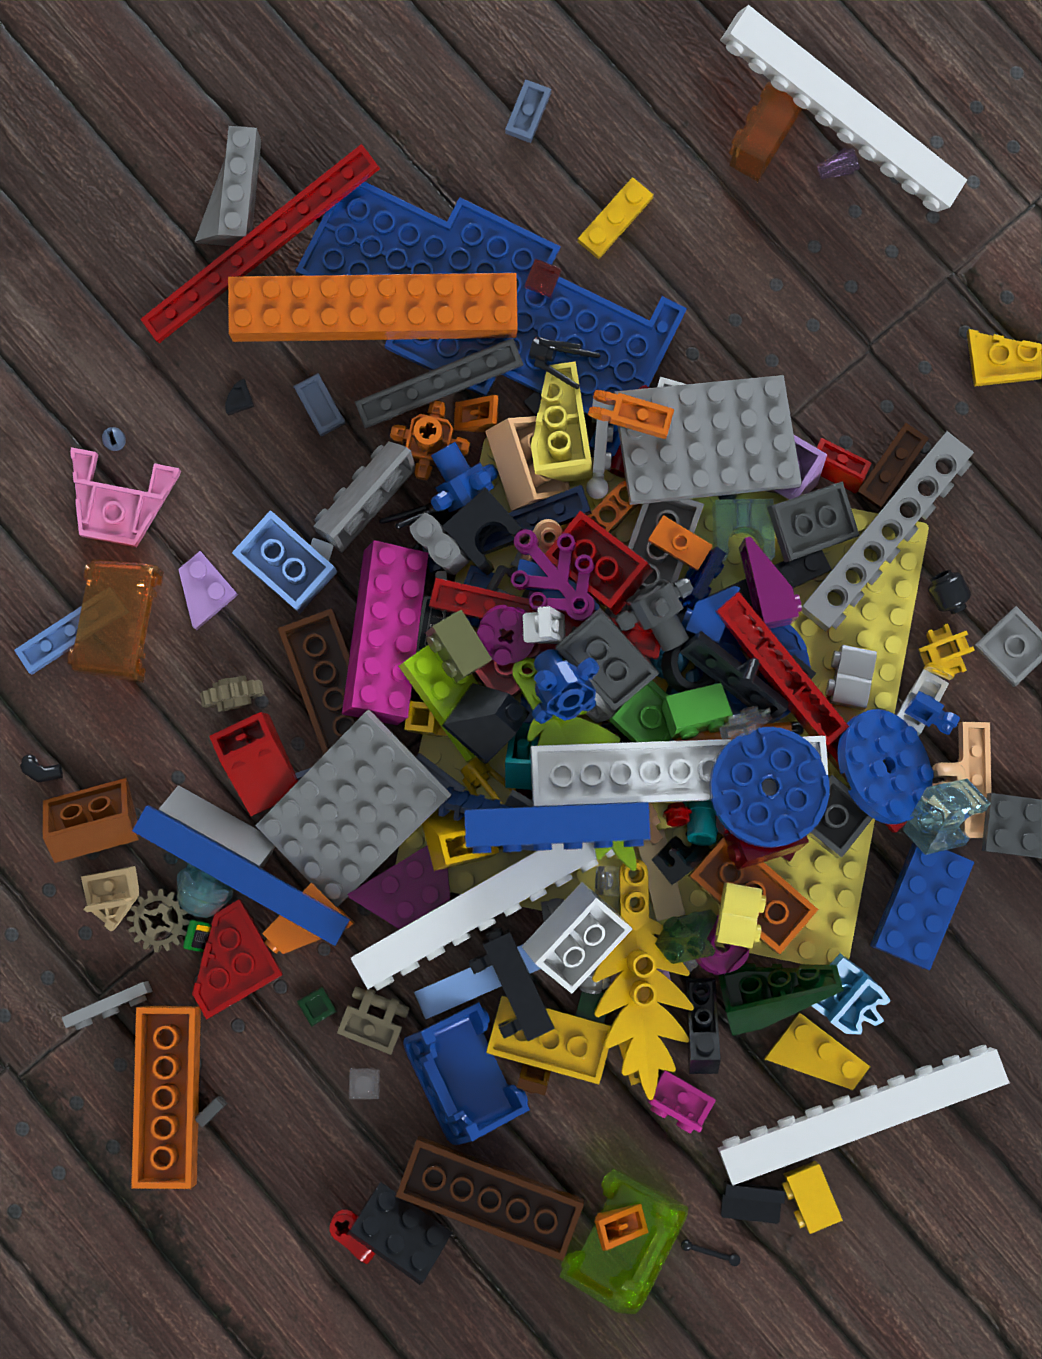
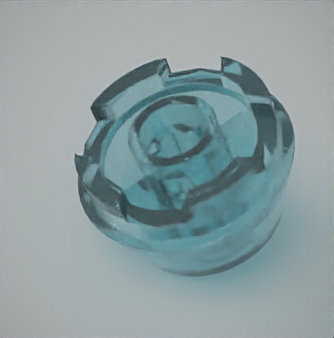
M188 863L187 867L182 869L177 875V902L183 910L191 915L211 917L231 900L232 887Z

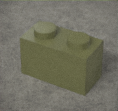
M462 610L433 625L426 632L429 647L433 652L439 654L443 661L442 666L445 673L450 678L453 677L456 683L484 667L492 660Z

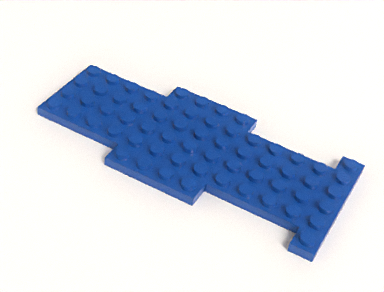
M363 182L325 212L295 271L299 276L516 273L518 331L517 338L513 339L524 366L501 375L542 394L546 371L534 367L535 360L529 358L531 344L536 336L548 340L577 343L581 345L583 350L600 353V358H593L557 351L554 361L546 363L554 365L576 361L584 415L591 419L592 417L588 415L589 408L593 407L595 390L614 393L615 391L635 390L643 385L649 387L687 310L686 307L662 296L649 321L549 272L561 247L460 197L448 221H445L367 182ZM511 338L390 339L386 341L384 347L432 371ZM496 377L467 389L485 397L488 395ZM608 424L614 425L613 442H607L606 452L612 453V457L615 456L620 446L618 425ZM596 431L589 443V448L595 450Z

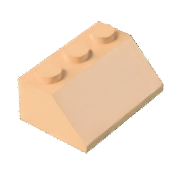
M537 416L507 418L485 431L511 511L571 489L569 482H562L535 474L531 442L534 436Z

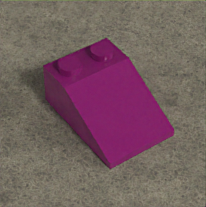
M751 536L744 538L739 551L753 610L769 629L792 624L799 617L798 612L802 611L799 595H794L793 587Z

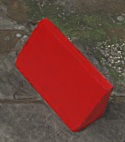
M821 438L816 448L826 453L827 458L820 476L833 483L843 481L845 489L857 493L872 463Z

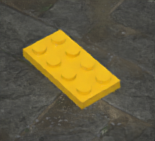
M503 995L501 996L486 1053L600 1084L609 1050L604 1047V1042L611 1028L610 1025L546 1008L554 1025V1030L530 1041H527L523 1030L503 1038L498 1024L515 1018L516 1015L508 998Z

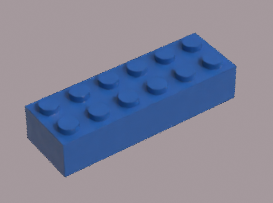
M649 802L464 810L466 847L472 848L473 854L491 853V847L502 846L503 852H521V846L533 845V851L552 850V844H563L564 850L582 849V843H593L594 848H612L613 842L624 841V847L644 846L643 840L650 839Z

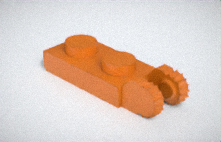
M604 390L594 391L593 399L600 403L615 406L613 411L600 407H590L588 415L592 418L610 421L611 424L666 439L674 413L673 408L622 393L614 394Z

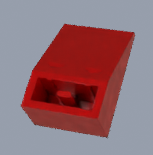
M259 712L209 736L221 765L251 817L275 806L298 782L270 714Z

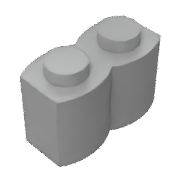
M424 513L410 526V531L415 540L428 550L431 558L449 574L456 575L469 563L468 555L433 516Z
M842 645L839 651H834L831 668H835L834 679L828 680L826 687V696H830V704L858 710L867 708L877 657L876 651Z

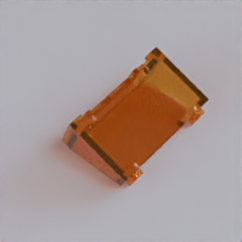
M93 559L90 564H86L84 569L86 586L74 648H70L68 654V664L72 665L73 671L144 683L146 669L141 668L142 660H139V658L145 659L146 655L143 650L153 597L156 598L157 592L153 587L162 585L164 572L159 567L145 563Z

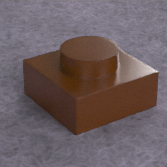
M523 1063L516 1088L545 1096L551 1071Z

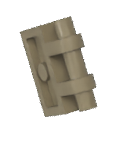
M356 986L352 997L362 1001L359 1009L350 1005L347 1006L337 1034L391 1055L402 1029V1026L392 1023L395 1014L406 1018L410 1007L400 1004V1000L393 997L390 1000L375 994L376 991L370 988L365 990ZM370 1005L385 1010L384 1018L382 1019L368 1013Z

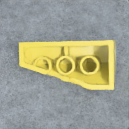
M576 361L550 365L579 384ZM546 371L541 403L531 442L535 474L562 482L592 478V460L580 387L575 389Z

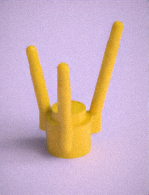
M475 758L460 770L465 777L462 782L468 788L470 794L478 796L473 784L476 788L482 785L493 801L498 799L501 804H504L487 781L490 779L489 773L505 786V778L496 772L489 763L484 764L480 759Z

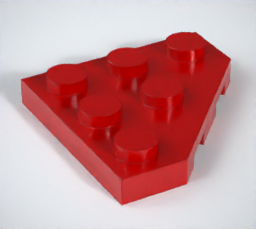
M241 899L216 912L213 916L211 931L205 945L200 971L192 993L206 1020L284 975L269 947L264 943L265 940Z

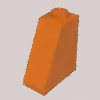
M310 883L303 891V893L351 919L339 906L336 907L314 883ZM281 915L262 933L267 938L264 943L276 954L279 951L285 954L322 939ZM352 919L346 929L351 928L355 924Z

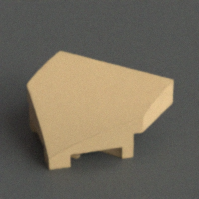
M135 866L81 876L88 905L85 906L84 910L87 913L91 911L105 923L104 926L110 931L115 930L139 896Z

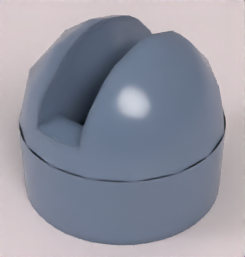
M110 427L103 432L102 442L107 449L118 451L124 447L126 437L119 428ZM112 432L117 442L113 445L109 437V434Z

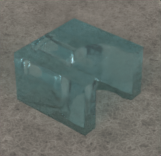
M773 498L715 500L712 506L714 563L725 562L729 554L728 540L731 536L738 533H746L753 536L769 560H773L775 557V533L767 509L768 506L773 505Z
M968 779L930 786L925 789L910 816L911 820L907 821L903 831L925 855L965 846L970 838L959 826L970 816L985 812L991 803Z

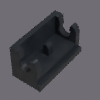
M674 836L653 857L652 861L670 884L673 885L694 870L711 849L709 846H700L693 843L689 847L685 846L680 838Z

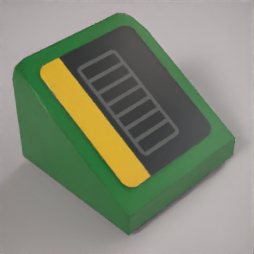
M191 920L183 944L184 949L204 952L212 927L211 923Z

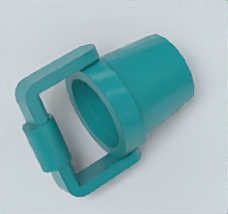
M711 800L690 801L689 803L688 801H682L685 807L692 811L689 814L690 822L687 824V840L700 846L715 844L718 829L716 826V813Z

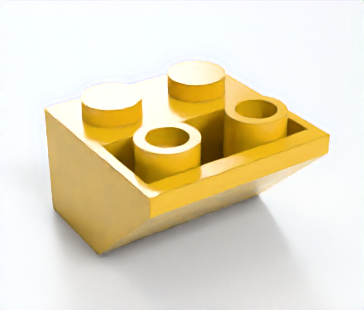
M436 810L422 823L434 871L486 860L499 853L498 847H491V853L473 854V849L466 847L465 816L459 821L453 820V810H450L444 817L438 816L439 810Z

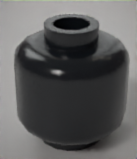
M946 570L931 578L928 592L939 611H950L951 614H956L967 607L965 603L970 599L971 591L960 573Z

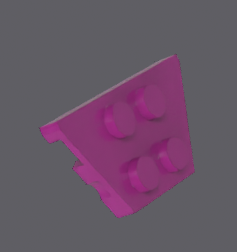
M425 846L347 895L350 899L396 928L402 929L451 899L448 868L434 871L428 846Z

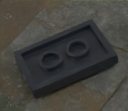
M380 1182L347 1234L420 1285L425 1281L452 1232L412 1203L395 1197L397 1193Z

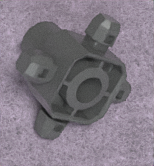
M681 578L673 582V586H671L669 581L659 580L630 596L625 601L630 611H623L617 615L615 621L621 631L635 627L636 622L644 630L651 628L663 651L674 649L689 638L677 613L683 609L679 597L683 599L691 594L693 586L687 578Z

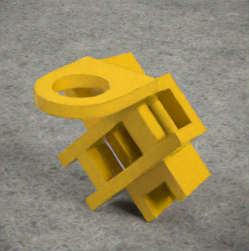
M948 624L935 631L929 630L926 636L930 645L918 649L925 665L924 669L947 680L953 679L957 673L967 671L961 656L975 651L974 647L969 648L965 638L968 632L964 631L952 635Z

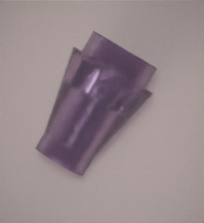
M846 147L823 162L816 164L821 180L853 175L854 171L860 169L854 148L847 150Z

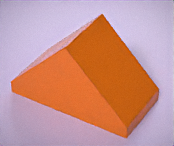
M490 395L455 402L454 430L485 432L497 425L499 414L498 396Z
M641 1204L598 1213L595 1219L602 1251H607L649 1233Z

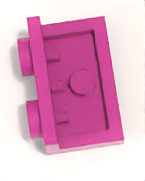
M664 1070L657 1081L653 1100L647 1099V1101L652 1105L650 1109L652 1112L665 1119L667 1115L674 1117L678 1120L676 1125L691 1134L693 1129L699 1133L701 1132L702 1125L716 1099Z

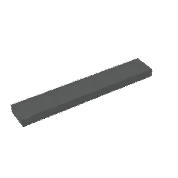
M511 338L357 400L355 404L363 425L367 429L524 365L514 339Z

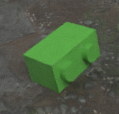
M722 683L666 696L661 706L672 739L681 737L683 740H687L697 736L700 732L708 730L710 733L719 732L726 728L733 715Z

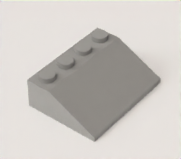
M390 441L385 446H378L371 455L373 460L366 467L361 466L352 476L354 481L347 489L345 487L341 488L333 498L334 504L328 510L324 508L314 520L316 524L313 526L316 532L341 553L415 471L411 450L407 447Z

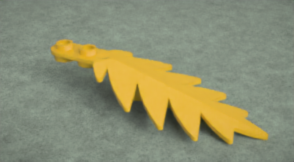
M636 859L637 874L635 877H629L630 869L624 863L619 869L620 916L631 926L632 930L597 966L592 976V980L598 982L620 972L600 999L594 1015L600 1017L623 1007L607 1034L604 1047L609 1049L631 1039L624 1056L621 1073L627 1076L638 1071L646 1097L649 1100H653L658 1081V1069L670 1072L676 1071L667 1048L658 1036L685 1043L689 1042V1037L677 1020L659 1003L690 1011L694 1009V1006L671 980L657 970L661 969L684 976L690 975L689 970L677 955L653 935L668 936L669 931L657 921L649 918L648 868L643 861ZM637 897V904L631 907L629 904L630 899Z

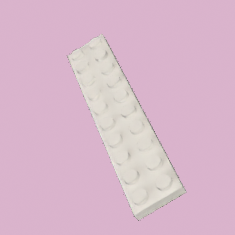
M826 736L803 737L821 756L820 759L824 765L826 775H828ZM732 739L531 746L533 807L711 800L709 781L713 764L721 750ZM765 779L762 782V789L766 795H774L777 785L772 779Z

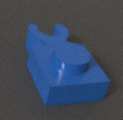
M921 691L914 696L904 713L928 727L933 723L942 733L947 735L951 733L952 728H955L960 720V717L956 714L943 711L945 705Z

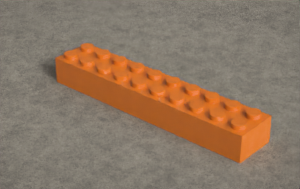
M516 273L228 277L229 335L232 342L517 338Z

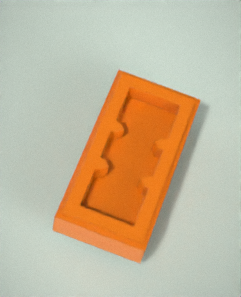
M664 515L648 539V542L695 571H698L713 547L712 544Z

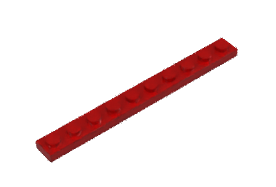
M362 144L359 145L140 320L154 339L161 343L227 291L228 277L246 276L379 171L380 167Z

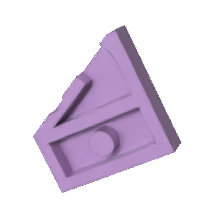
M201 551L178 569L191 623L196 630L238 596L236 591Z

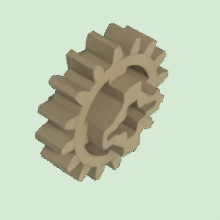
M246 676L218 680L219 682L213 683V688L200 693L203 707H217L218 712L246 708L247 705L252 704L251 700L264 695L262 681H247Z
M159 889L157 896L153 890L147 891V899L139 896L137 899L140 905H132L130 908L135 912V915L127 917L128 921L134 922V926L128 929L129 932L137 933L134 942L138 943L143 940V949L148 950L153 945L154 952H160L162 945L166 951L172 950V942L176 945H181L182 941L179 936H186L187 930L184 927L189 925L191 921L185 919V915L189 914L191 910L181 907L185 903V899L176 901V892H170L166 896L165 889ZM162 901L157 909L146 908L153 902ZM173 909L177 912L178 922L174 921ZM163 914L162 920L168 926L161 925L156 927L157 921L151 916H161ZM141 919L145 920L146 932L142 928ZM163 932L173 933L165 940H157Z

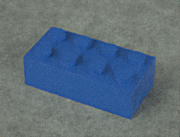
M914 839L870 946L917 967L930 970L974 861L923 839Z

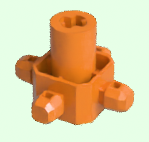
M434 401L430 404L427 412L428 415L419 414L411 420L410 429L403 425H394L391 429L390 438L401 444L406 442L405 447L411 450L413 460L419 462L415 465V476L417 479L428 480L433 470L431 465L436 466L431 455L449 444L456 442L463 456L468 455L470 442L460 437L454 439L455 434L452 425L447 419H442L445 417L446 408L445 404L440 401Z

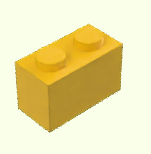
M816 1160L783 1174L786 1182L782 1183V1187L786 1192L788 1200L794 1199L798 1210L793 1211L800 1228L805 1227L809 1234L843 1221L821 1166Z

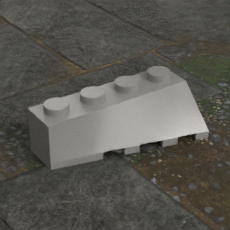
M229 126L224 162L195 243L233 246L253 230L261 138L257 128Z

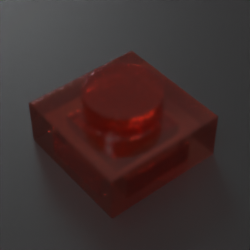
M535 259L525 283V288L551 298L562 269Z

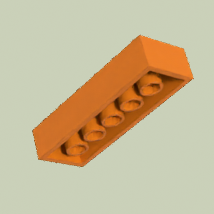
M140 1006L136 1008L131 1188L191 1189L197 1184L198 1123L195 1120L199 1113L201 1009L199 1006Z

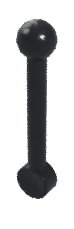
M687 1239L681 1242V1248L684 1251L693 1250L723 1259L732 1266L740 1264V1257L735 1253L730 1255L694 1245Z

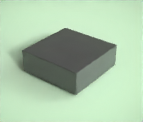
M218 1096L196 1117L195 1121L201 1127H204L228 1103L221 1096Z

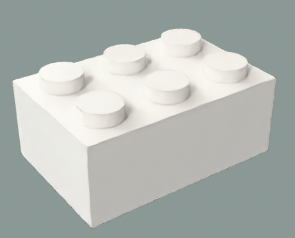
M581 882L523 944L522 948L538 967L570 993H573L625 938L632 928L617 911Z

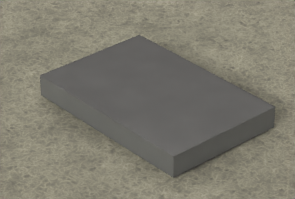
M843 481L767 507L784 562L860 536Z
M601 608L555 646L556 650L566 661L576 667L587 658H592L598 663L600 668L597 674L589 680L594 686L596 693L614 712L659 674L653 664Z

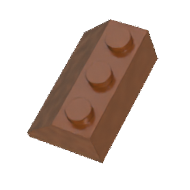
M126 778L43 800V840L54 863L139 840V835L132 831L138 820Z

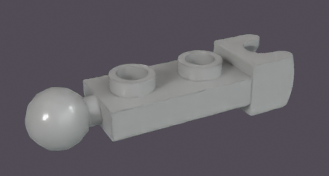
M593 399L594 407L613 411L615 405H607ZM592 418V422L597 423L593 477L587 482L586 492L591 498L601 499L606 496L609 490L608 483L604 479V471L611 468L612 453L606 452L607 442H613L614 425H608L611 424L610 421Z

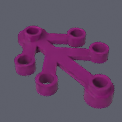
M528 529L519 531L514 537L516 549L523 555H530L548 577L530 576L526 572L518 570L511 576L513 586L517 590H524L526 588L559 590L565 598H546L541 592L533 593L529 597L531 608L538 612V607L550 606L555 610L567 611L568 615L574 620L583 621L588 619L595 610L594 599L588 594L590 573L594 569L591 557L580 555L575 561L576 569L579 572L575 591L568 583L572 551L576 547L573 536L564 533L557 539V545L560 549L557 569L538 547L539 541L536 534ZM523 537H530L528 544L520 543ZM563 540H571V545L569 547H562ZM582 561L590 562L589 567L586 569H581L579 565ZM524 576L525 582L523 584H516L517 577ZM536 598L543 599V603L540 606H534L533 602ZM584 601L585 606L582 609H576L575 603Z

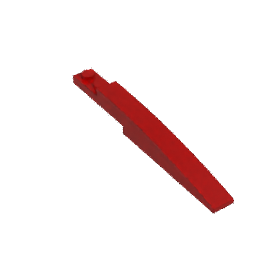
M737 592L716 613L749 658L755 657L759 660L758 670L770 686L789 701L788 709L808 735L826 736L827 758L840 773L838 742L840 735L849 727L848 724L740 592ZM845 773L841 774V776L848 783ZM907 822L885 825L891 832L897 833Z

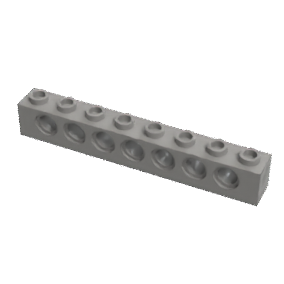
M947 431L803 604L801 612L825 632L831 626L836 629L846 618L843 611L850 604L855 607L864 596L861 589L868 582L870 585H873L883 573L879 568L886 560L890 564L901 551L897 548L898 544L903 539L908 542L919 529L915 526L917 521L921 517L926 520L935 510L936 506L933 504L935 499L939 495L944 498L953 488L954 484L950 481L956 474L962 476L972 463L968 459L974 452ZM936 463H944L948 467V474L939 473L936 469ZM918 485H927L931 491L930 496L920 494ZM906 505L910 507L913 516L911 518L904 517L900 513V506ZM882 528H891L895 533V539H886L882 535ZM864 550H874L877 554V561H868L864 557ZM846 571H855L859 575V583H850L846 579ZM835 592L839 594L841 604L839 606L830 604L828 593Z

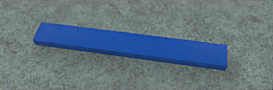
M149 805L145 807L132 830L134 833L334 946L339 942L351 920Z

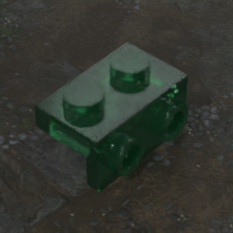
M712 909L693 912L680 917H671L664 923L663 930L655 945L672 964L713 956L716 949L707 940V937L718 917Z

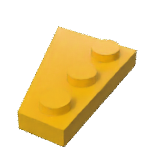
M972 329L967 330L974 387L1042 379V344L1025 340L1022 342L996 334L993 336Z
M800 1012L796 1014L764 1057L765 1060L854 1090L870 1068L868 1064Z

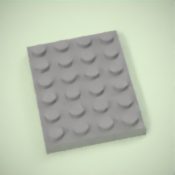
M784 375L614 392V394L622 393L674 409L666 439L618 426L629 505L799 488L802 484Z
M368 710L255 826L310 883H314L338 907L348 897L347 894L357 889L451 794L388 728Z

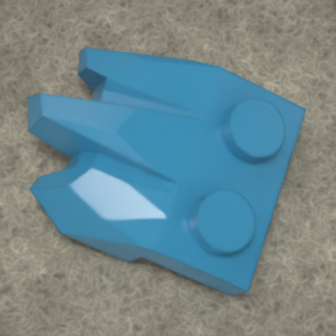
M839 953L830 965H837L844 991L812 1005V1007L826 1016L830 1023L844 1033L861 1034L863 1031L861 1023L863 1021L874 1026L884 1022L877 1012L876 1006L878 1004L886 1005L891 1000L866 972Z

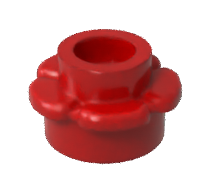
M672 803L667 806L668 809L663 813L667 825L675 827L688 824L690 822L689 814L692 811L685 807L684 803Z

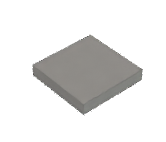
M1017 606L1007 613L974 645L1013 687L1017 686L1042 662V632Z

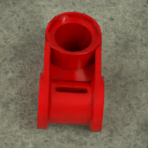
M348 1209L337 1211L330 1223L329 1230L331 1236L346 1247L357 1259L368 1264L375 1256V1253L347 1234L357 1215ZM349 1221V1229L344 1228L342 1231L338 1229L339 1222Z

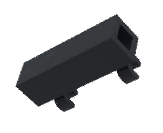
M502 927L486 934L487 939L482 941L486 953L469 960V965L473 974L493 966L516 1015L515 1018L498 1024L503 1038L523 1030L527 1041H530L554 1030L552 1020L509 928L503 931Z

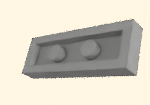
M149 981L142 982L62 1017L66 1028L75 1026L76 1030L93 1024L91 1019L102 1014L103 1019L119 1013L118 1007L129 1002L130 1007L146 1001L145 995L153 992Z

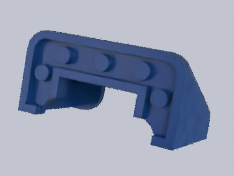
M480 1003L471 1005L406 1037L403 1041L406 1054L441 1129L452 1145L472 1142L530 1110L527 1104L528 1098L524 1090L516 1088L515 1085H508L494 1055L486 1053L488 1042L483 1032L488 1030L490 1018Z

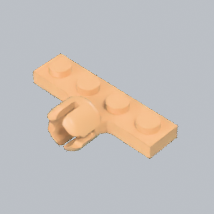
M990 722L958 723V762L936 763L932 767L934 778H944V782L932 783V792L937 797H956L959 799L960 838H983L987 793H991Z

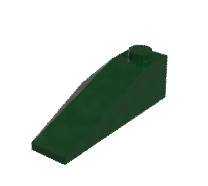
M744 963L733 972L718 975L732 1036L763 1029L844 991L837 965L801 964L798 968H783L782 964H772V967H756L755 963Z

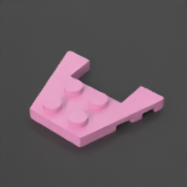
M71 447L70 453L74 470L73 482L75 483L76 490L75 501L79 535L85 538L137 548L179 478L181 470L175 467L154 464L148 492L93 482L98 454L93 451Z

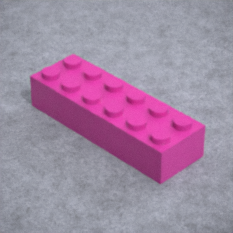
M375 540L364 550L342 709L343 715L360 718L366 711L370 710L381 722L398 725L408 718L412 685L398 666L416 654L428 561L427 552Z

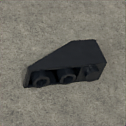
M715 978L686 979V997L694 1006L692 1011L687 1010L689 1074H718L721 1057Z

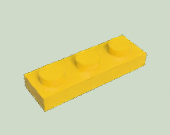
M632 177L579 236L578 243L599 260L650 203L654 194Z

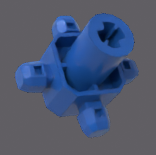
M456 442L431 455L445 482L436 487L438 494L431 500V504L436 511H442L447 508L450 513L465 506L485 487L488 491L494 488L492 481L498 476L496 467L493 464L483 467L481 462L469 467Z
M555 649L543 651L536 657L534 661V668L537 671V674L534 676L536 682L535 692L541 701L532 712L536 722L540 724L546 723L553 715L566 721L575 718L582 711H591L596 706V690L589 680L597 674L600 668L594 659L587 658L576 667L565 661L562 655Z

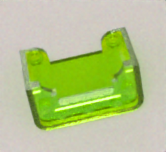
M612 1169L602 1182L603 1195L607 1200L600 1213L634 1204H641L649 1233L607 1251H602L596 1224H594L582 1251L577 1250L565 1256L559 1277L617 1313L636 1314L645 1303L686 1220L688 1207L620 1170Z

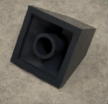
M472 683L442 724V727L486 764L518 732L530 712L509 693Z

